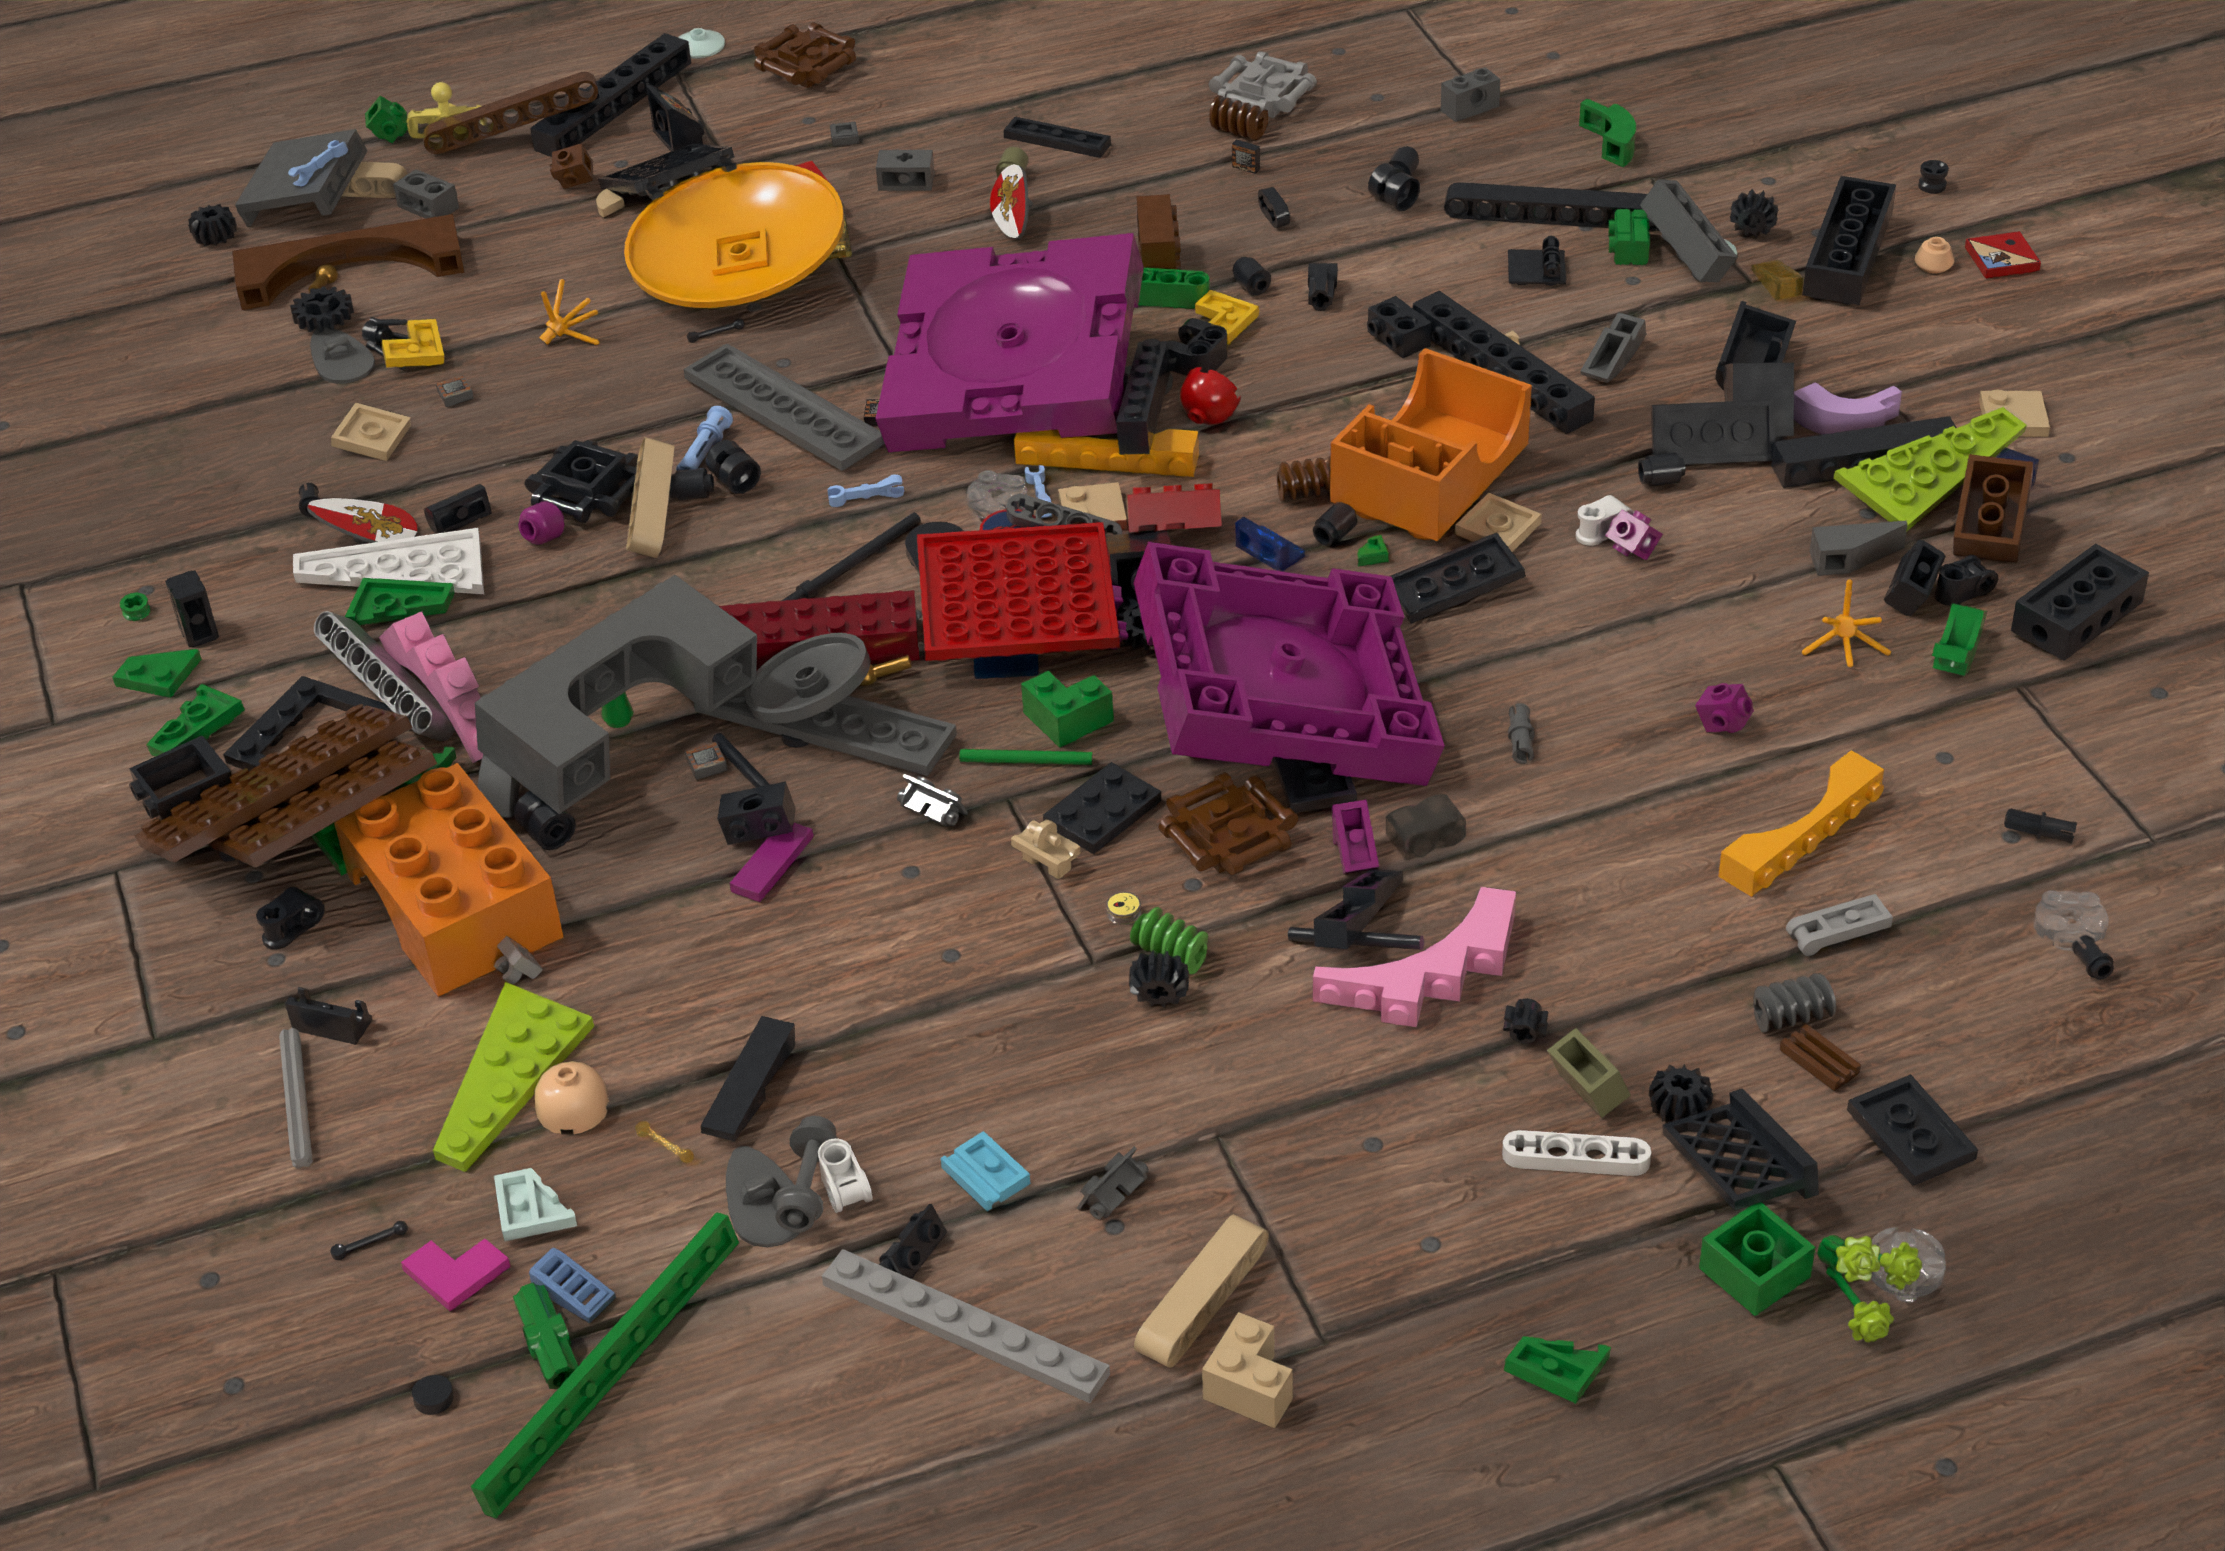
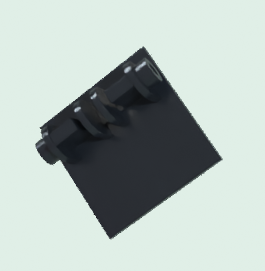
M1547 236L1543 240L1542 250L1508 249L1509 284H1546L1549 286L1566 284L1565 251L1559 250V240L1555 236Z

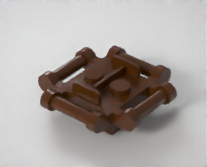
M815 22L811 23L808 30L804 33L799 31L796 25L791 24L778 36L766 43L761 42L754 47V53L757 56L754 66L759 71H768L785 78L792 85H801L809 88L816 83L823 82L828 75L840 69L843 65H849L856 61V54L853 51L855 39L847 35L840 36L823 29L822 25Z
M1227 772L1216 775L1214 781L1179 796L1175 794L1167 798L1166 804L1173 816L1169 815L1163 818L1159 823L1158 829L1166 838H1171L1191 858V864L1198 871H1205L1214 867L1219 873L1227 871L1230 875H1235L1243 871L1244 866L1277 850L1283 852L1291 848V839L1286 831L1294 828L1299 817L1291 808H1285L1266 789V784L1260 777L1252 776L1243 786L1237 788L1233 784L1230 775ZM1218 793L1222 794V796L1217 797L1190 811L1187 809L1188 807L1198 802H1201L1213 795H1216ZM1265 807L1276 817L1275 819L1270 821L1265 816Z

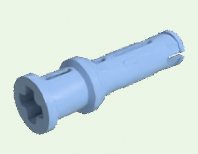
M722 406L710 408L706 421L701 422L697 428L698 436L677 465V471L698 469L712 445L722 440L723 431L733 423V417L729 410Z

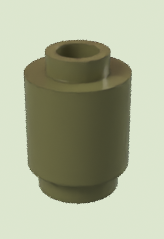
M1018 147L1007 148L996 167L997 178L1003 170L1013 164L1021 166L1025 171L1029 161L1027 154Z

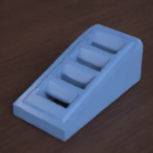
M556 1248L550 1249L529 1271L531 1283L544 1285L553 1302L588 1323H591L616 1298L612 1290ZM565 1278H568L562 1286L559 1285ZM579 1286H581V1288L572 1296L571 1294H572ZM591 1293L595 1294L586 1305L582 1303Z

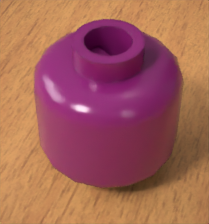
M543 501L525 508L520 514L518 526L523 538L532 544L541 545L560 537L564 531L565 523L560 509L552 502Z

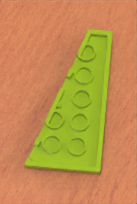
M2002 407L1973 418L1970 423L1955 428L1952 426L1944 429L1942 434L1932 438L1928 435L1887 451L1886 455L1874 460L1870 458L1862 460L1858 466L1846 469L1844 467L1836 470L1833 479L1887 521H1907L1908 531L1964 484L1969 454L1996 457L2025 432L2027 425Z
M505 982L434 1146L435 1159L466 1172L532 1098L541 1076L549 1068L562 1063L593 1029L592 1016Z

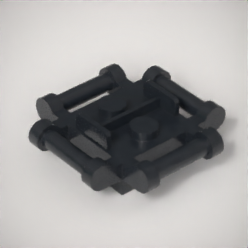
M574 440L568 447L559 446L553 452V457L536 474H531L524 481L526 489L533 493L531 506L543 501L552 502L563 514L573 516L576 521L582 523L588 522L595 508L600 509L606 516L613 517L620 510V505L634 490L638 454L631 452L624 454L598 446L597 442L586 440L584 443ZM623 479L627 480V481L620 487L619 483H620ZM554 495L570 501L577 502L579 504L575 505L556 498H552L551 496Z

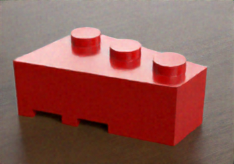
M1213 483L1194 484V490L1182 491V485L1163 486V492L1151 493V487L1132 488L1133 494H1126L1129 533L1222 526L1220 489H1213Z

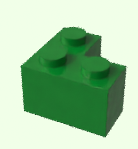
M1049 671L1021 683L1023 713L1059 748L1114 722L1112 691L1095 675L1067 688Z

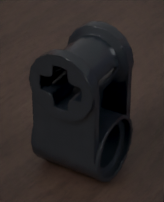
M1969 555L1964 559L1945 564L1941 567L1935 590V599L1943 605L1951 606L1952 604H1961L1978 596H1984L1995 588L1999 576L1994 570L1986 569L1981 564L1980 558L1976 555Z
M297 887L286 889L280 896L261 907L256 913L257 922L263 927L264 931L262 935L263 945L269 949H282L290 945L293 940L320 922L325 911L323 902Z

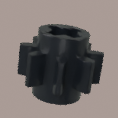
M1518 999L1515 1007L1506 1006L1503 1031H1510L1511 1038L1516 1042L1522 1044L1533 1043L1537 1035L1541 1037L1546 1036L1549 1012L1542 1011L1541 1005L1533 999Z

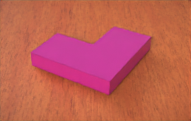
M485 1238L456 1260L451 1258L431 1240L401 1262L403 1271L449 1311H452L511 1267L509 1258Z

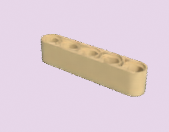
M361 162L342 196L395 198L393 184L408 175L403 166L396 163Z
M644 437L641 443L634 482L626 545L627 551L652 558H658L665 532L674 445Z
M1234 1214L1231 1215L1143 1323L1135 1338V1351L1169 1368L1174 1367L1261 1257L1269 1240V1231Z

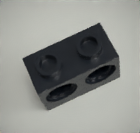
M1397 296L1368 308V332L1400 357H1408L1431 346V322Z

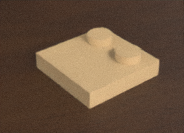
M1980 391L1979 403L1982 415L2004 407L2027 425L2025 432L2020 437L2049 436L2050 425L2041 391Z
M355 403L332 435L331 446L387 461L411 427L410 417Z
M1119 482L1058 489L1061 506L1112 520L1118 523L1122 530L1127 529V518Z
M1488 493L1455 524V534L1474 542L1497 532L1513 552L1541 524L1542 514Z

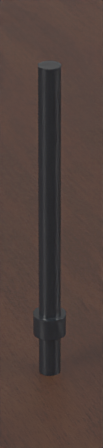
M913 512L813 580H806L798 585L795 592L781 601L816 597L820 589L921 522L919 515Z

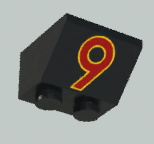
M646 86L653 132L670 151H674L690 144H703L702 136L705 134L703 124L700 120H696L691 110L686 108L678 99L655 86Z

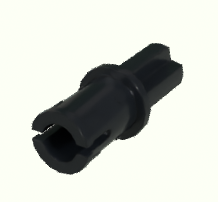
M2010 808L2005 815L2004 827L2035 834L2037 839L2043 836L2072 844L2077 822L2048 817L2046 812H2042L2039 815Z

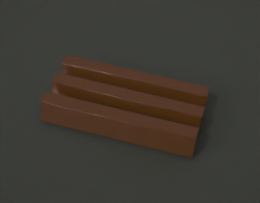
M1807 1024L1801 1027L1800 1033L1794 1031L1789 1040L1784 1038L1780 1042V1051L1833 1091H1836L1860 1073V1063ZM1798 1046H1800L1801 1048H1803L1805 1051H1807L1809 1054H1811L1814 1058H1812L1810 1055H1808L1806 1052H1804V1051H1803L1802 1049H1800ZM1825 1066H1827L1829 1069H1831L1833 1072L1839 1075V1077L1832 1073L1830 1070H1828Z

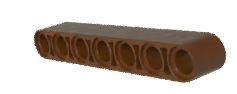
M580 72L431 123L424 129V147L431 154H441L590 103L598 95L596 78L589 72ZM583 83H588L592 85V88L589 91H581L579 86ZM557 92H564L567 94V97L563 100H558L554 98V95ZM537 100L542 105L539 108H531L529 103ZM508 109H514L518 112L513 117L504 115V112ZM486 117L490 118L492 123L485 126L480 124L479 120ZM458 126H463L467 128V131L464 134H458L454 129ZM439 135L443 139L435 143L430 141L429 137Z

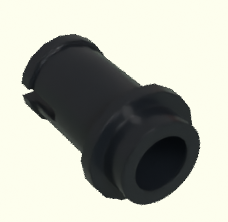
M308 482L306 483V491L304 484L299 488L301 500L298 506L303 515L314 517L308 512L307 507L309 502L320 500L319 490L315 484Z
M2084 935L2079 937L2086 945V948L2083 949L2076 940L2072 945V950L2086 965L2087 974L2099 980L2110 976L2114 970L2113 958L2109 954L2103 953L2091 936Z

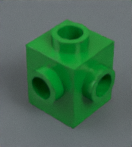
M381 95L365 113L366 128L371 130L379 139H386L393 143L398 136L402 137L408 129V123L406 122L407 111L399 103H392Z

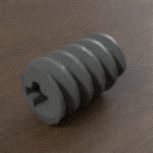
M1814 973L1809 978L1801 976L1796 981L1788 979L1782 984L1774 982L1769 987L1761 985L1755 989L1753 996L1755 1020L1761 1032H1768L1769 1020H1771L1775 1029H1781L1782 1017L1785 1018L1789 1026L1796 1024V1014H1798L1802 1023L1809 1022L1810 1011L1816 1020L1822 1019L1823 1008H1825L1829 1016L1833 1017L1836 1012V998L1830 983L1821 973Z

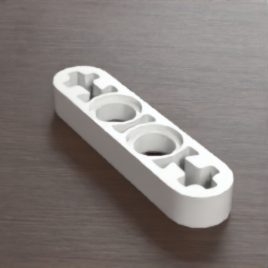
M1518 1130L1512 1131L1504 1137L1502 1156L1506 1164L1521 1169L1639 1176L1646 1173L1650 1167L1651 1148L1647 1142L1638 1138ZM1516 1147H1522L1523 1151H1516ZM1553 1147H1560L1565 1149L1567 1154L1557 1157L1549 1154L1548 1150ZM1536 1148H1541L1540 1153H1536ZM1590 1150H1600L1605 1156L1601 1159H1592L1585 1153ZM1613 1153H1617V1159L1612 1158ZM1630 1155H1637V1159H1630Z

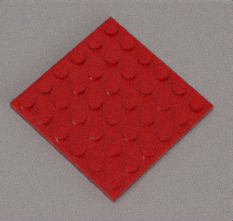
M1103 522L917 535L926 661L1120 648Z

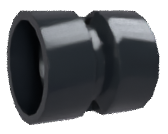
M1383 163L1371 174L1368 190L1370 194L1395 209L1406 211L1416 202L1420 193V183L1417 179L1402 172L1393 165Z
M723 440L716 443L707 454L706 466L709 471L735 494H744L750 491L760 479L761 468L759 464L732 440Z
M531 791L526 792L515 805V819L543 849L554 850L564 846L575 832V819L567 810L559 814Z

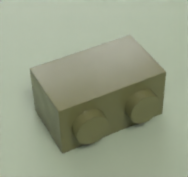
M1577 1028L1547 1050L1559 1075L1601 1118L1631 1096L1619 1070Z

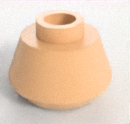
M1931 237L1922 243L1915 254V263L1921 270L1927 273L1938 274L1947 271L1954 264V256L1950 244L1941 237Z

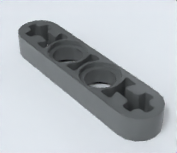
M1016 494L1007 501V519L1012 524L1020 527L1067 525L1075 522H1103L1105 535H1107V532L1113 535L1122 534L1121 526L1112 520L1035 497ZM1019 506L1025 507V510H1022L1021 513L1015 512ZM1034 510H1036V518H1035V519L1032 518V515L1034 514ZM1051 513L1058 520L1055 523L1047 524L1041 520V517L1044 514Z

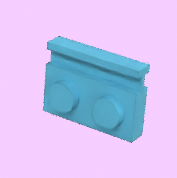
M984 1131L954 1149V1154L948 1158L946 1156L941 1157L942 1169L987 1212L992 1209V1204L999 1201L1002 1203L1031 1184L1030 1174Z

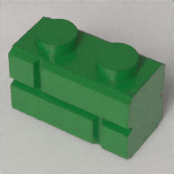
M1617 209L1614 220H1609L1608 253H1614V262L1616 264L1629 265L1632 262L1633 265H1646L1649 259L1650 247L1647 213L1644 210H1634L1631 212L1630 209Z

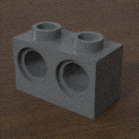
M417 169L393 184L398 207L423 218L449 215L459 208L457 191L454 184Z

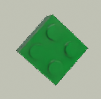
M1760 1202L1749 1206L1702 1238L1699 1269L1750 1313L1756 1316L1811 1277L1816 1247Z

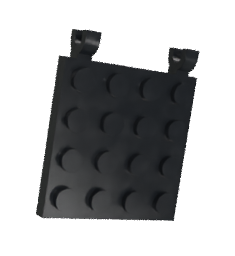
M690 144L598 178L601 189L607 188L613 193L620 191V194L648 195L654 200L664 196L662 190H659L657 187L659 185H663V187L679 183L678 178L697 176L703 173L702 169L708 167L712 169L722 168L723 171L729 172L737 169L736 163L731 161L735 157L732 147Z

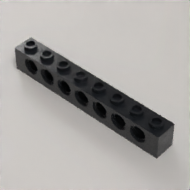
M667 33L662 34L597 80L598 95L594 101L539 121L530 128L534 151L552 157V152L572 147L585 141L648 95L646 86L653 85L658 88L692 63L689 41ZM590 85L583 91H589L592 88V85Z
M1437 291L1413 303V309L1431 322V340L1461 361L1531 384L1530 409L1566 435L1593 421L1595 396L1441 291Z

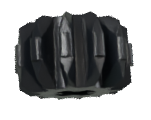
M1753 189L1749 191L1748 195L1741 192L1738 199L1732 203L1730 222L1735 223V231L1743 229L1744 236H1747L1749 233H1753L1755 238L1760 236V233L1767 235L1777 223L1778 205L1774 204L1773 196L1765 197L1764 190L1760 194H1756Z
M221 204L216 206L208 205L205 208L199 207L198 211L192 212L191 218L188 219L190 233H192L196 243H203L204 246H209L210 244L217 246L218 243H227V239L234 238V233L237 231L235 217H233L229 207H222Z
M1152 950L1150 955L1140 953L1138 960L1132 961V966L1129 970L1130 993L1137 995L1138 1002L1148 1001L1150 1007L1154 1004H1160L1165 1008L1168 1002L1178 1004L1180 998L1185 997L1186 991H1188V965L1181 962V956H1169L1168 950L1163 954L1157 953L1155 950Z
M1685 1063L1679 1069L1669 1064L1666 1071H1657L1652 1084L1649 1086L1648 1096L1650 1097L1652 1112L1660 1114L1662 1122L1670 1119L1676 1121L1708 1111L1713 1102L1709 1077L1701 1076L1699 1068L1688 1070Z

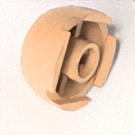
M574 1061L559 1063L549 1068L541 1076L535 1088L537 1118L543 1127L553 1133L561 1134V1129H573V1134L583 1133L594 1128L607 1114L606 1106L609 1103V1097L604 1080L595 1069L585 1063Z

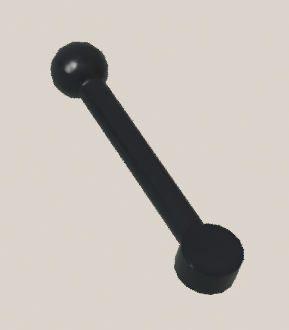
M739 318L734 323L698 333L692 331L687 334V340L690 343H694L701 337L734 328L740 330L745 326V322Z
M397 1221L389 1229L345 1246L343 1244H335L330 1249L331 1256L334 1260H342L350 1251L394 1234L404 1235L408 1231V1225L405 1221Z

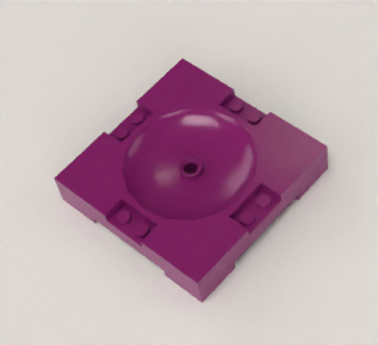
M1134 233L1049 241L1048 249L1045 251L995 255L993 247L910 255L897 313L900 321L894 355L888 356L876 414V422L888 452L945 448L947 439L1046 430H1058L1061 438L1117 433L1116 421L1125 392L1123 379L1134 308H1138L1144 268Z
M1148 542L1134 580V586L1147 644L1154 645L1161 675L1157 689L1173 755L1269 766L1274 756L1284 759L1330 763L1332 774L1423 786L1428 785L1445 745L1431 702L1423 701L1400 628L1404 614L1391 576L1332 568L1328 578L1213 562L1209 550Z

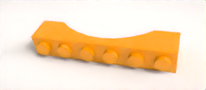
M1167 429L1156 433L1153 438L1150 454L1119 455L1118 439H1099L1086 436L1061 438L1058 430L1016 433L1014 439L1016 464L1194 477L1199 457L1198 431Z
M1849 751L1830 766L1827 792L1821 802L1809 814L1779 829L1762 833L1743 834L1721 851L1718 877L1750 897L1762 888H1768L1778 875L1785 870L1789 871L1797 860L1806 853L1813 852L1822 840L1827 836H1833L1841 825L1849 819L1857 817L1861 809L1870 802H1875L1880 798L1884 790V785L1882 784L1884 769L1854 751Z

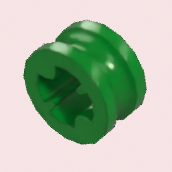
M130 593L125 595L120 601L122 615L126 620H141L151 612L148 598L145 594Z

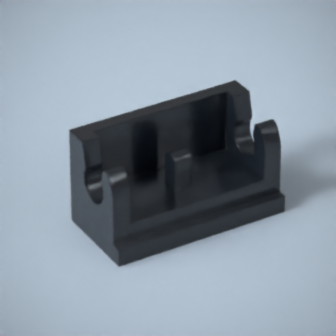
M298 987L299 1002L293 997H289L285 1002L292 1028L297 1029L301 1033L357 1045L373 1020L372 1015L368 1013L364 1001L355 1000L357 1010L311 1000L308 989Z

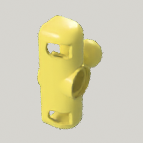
M444 82L436 83L431 89V95L438 102V108L424 109V111L411 110L407 115L406 121L408 123V133L412 138H423V134L418 133V124L428 123L429 125L444 118L481 107V105L467 107L448 103L452 96L450 86ZM487 118L480 119V124L486 126ZM458 126L454 131L458 134H464L467 128ZM432 135V136H430V137H441V136H439V135Z

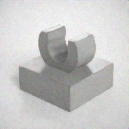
M508 936L497 945L504 956L496 961L494 967L504 974L502 978L513 985L518 982L522 973L534 980L543 970L528 949Z

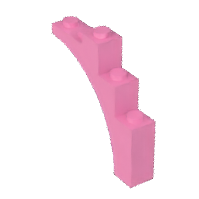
M422 611L393 623L379 637L385 651L400 665L412 671L426 685L452 723L472 763L481 760L483 753L478 750L475 702L481 697L477 691L479 685L466 658L455 660L443 634L434 638Z
M1481 887L1473 908L1457 928L1446 938L1428 949L1402 960L1357 968L1316 966L1313 974V1002L1381 1011V1022L1417 1027L1424 996L1460 1002L1466 971L1502 976L1515 917L1516 892Z

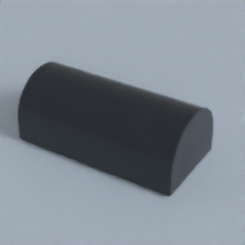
M481 484L424 508L427 523L435 534L452 532L492 514L486 488Z

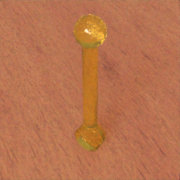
M641 1121L636 1124L635 1129L638 1136L650 1137L679 1155L683 1163H690L694 1159L692 1150H683L651 1130L648 1122Z

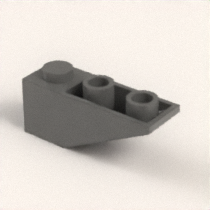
M1907 521L1813 527L1810 555L1817 575L1851 573L1903 549Z

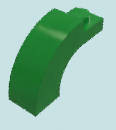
M1590 99L1582 101L1580 103L1579 126L1603 136L1602 159L1620 167H1625L1633 158L1635 149L1636 122L1633 116L1616 103L1608 108Z
M1959 604L1951 605L1943 636L1940 642L1934 645L1932 656L1935 659L1932 668L1964 676L1968 673L1980 641L1988 611Z

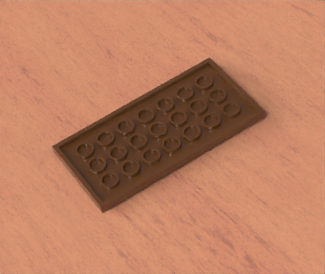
M363 704L356 705L345 712V718L337 722L331 720L320 725L317 728L318 733L309 738L302 736L288 744L289 749L279 755L277 752L266 755L259 760V766L250 771L246 768L230 776L231 782L221 788L219 785L207 788L201 792V799L191 804L187 801L171 809L172 815L161 821L159 818L145 823L141 826L142 831L134 836L141 848L175 863L413 727L406 715L367 705L364 706Z

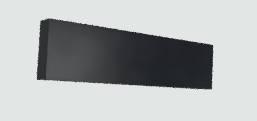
M1014 117L1003 130L1004 138L1098 158H1101L1111 146V136L1020 117Z

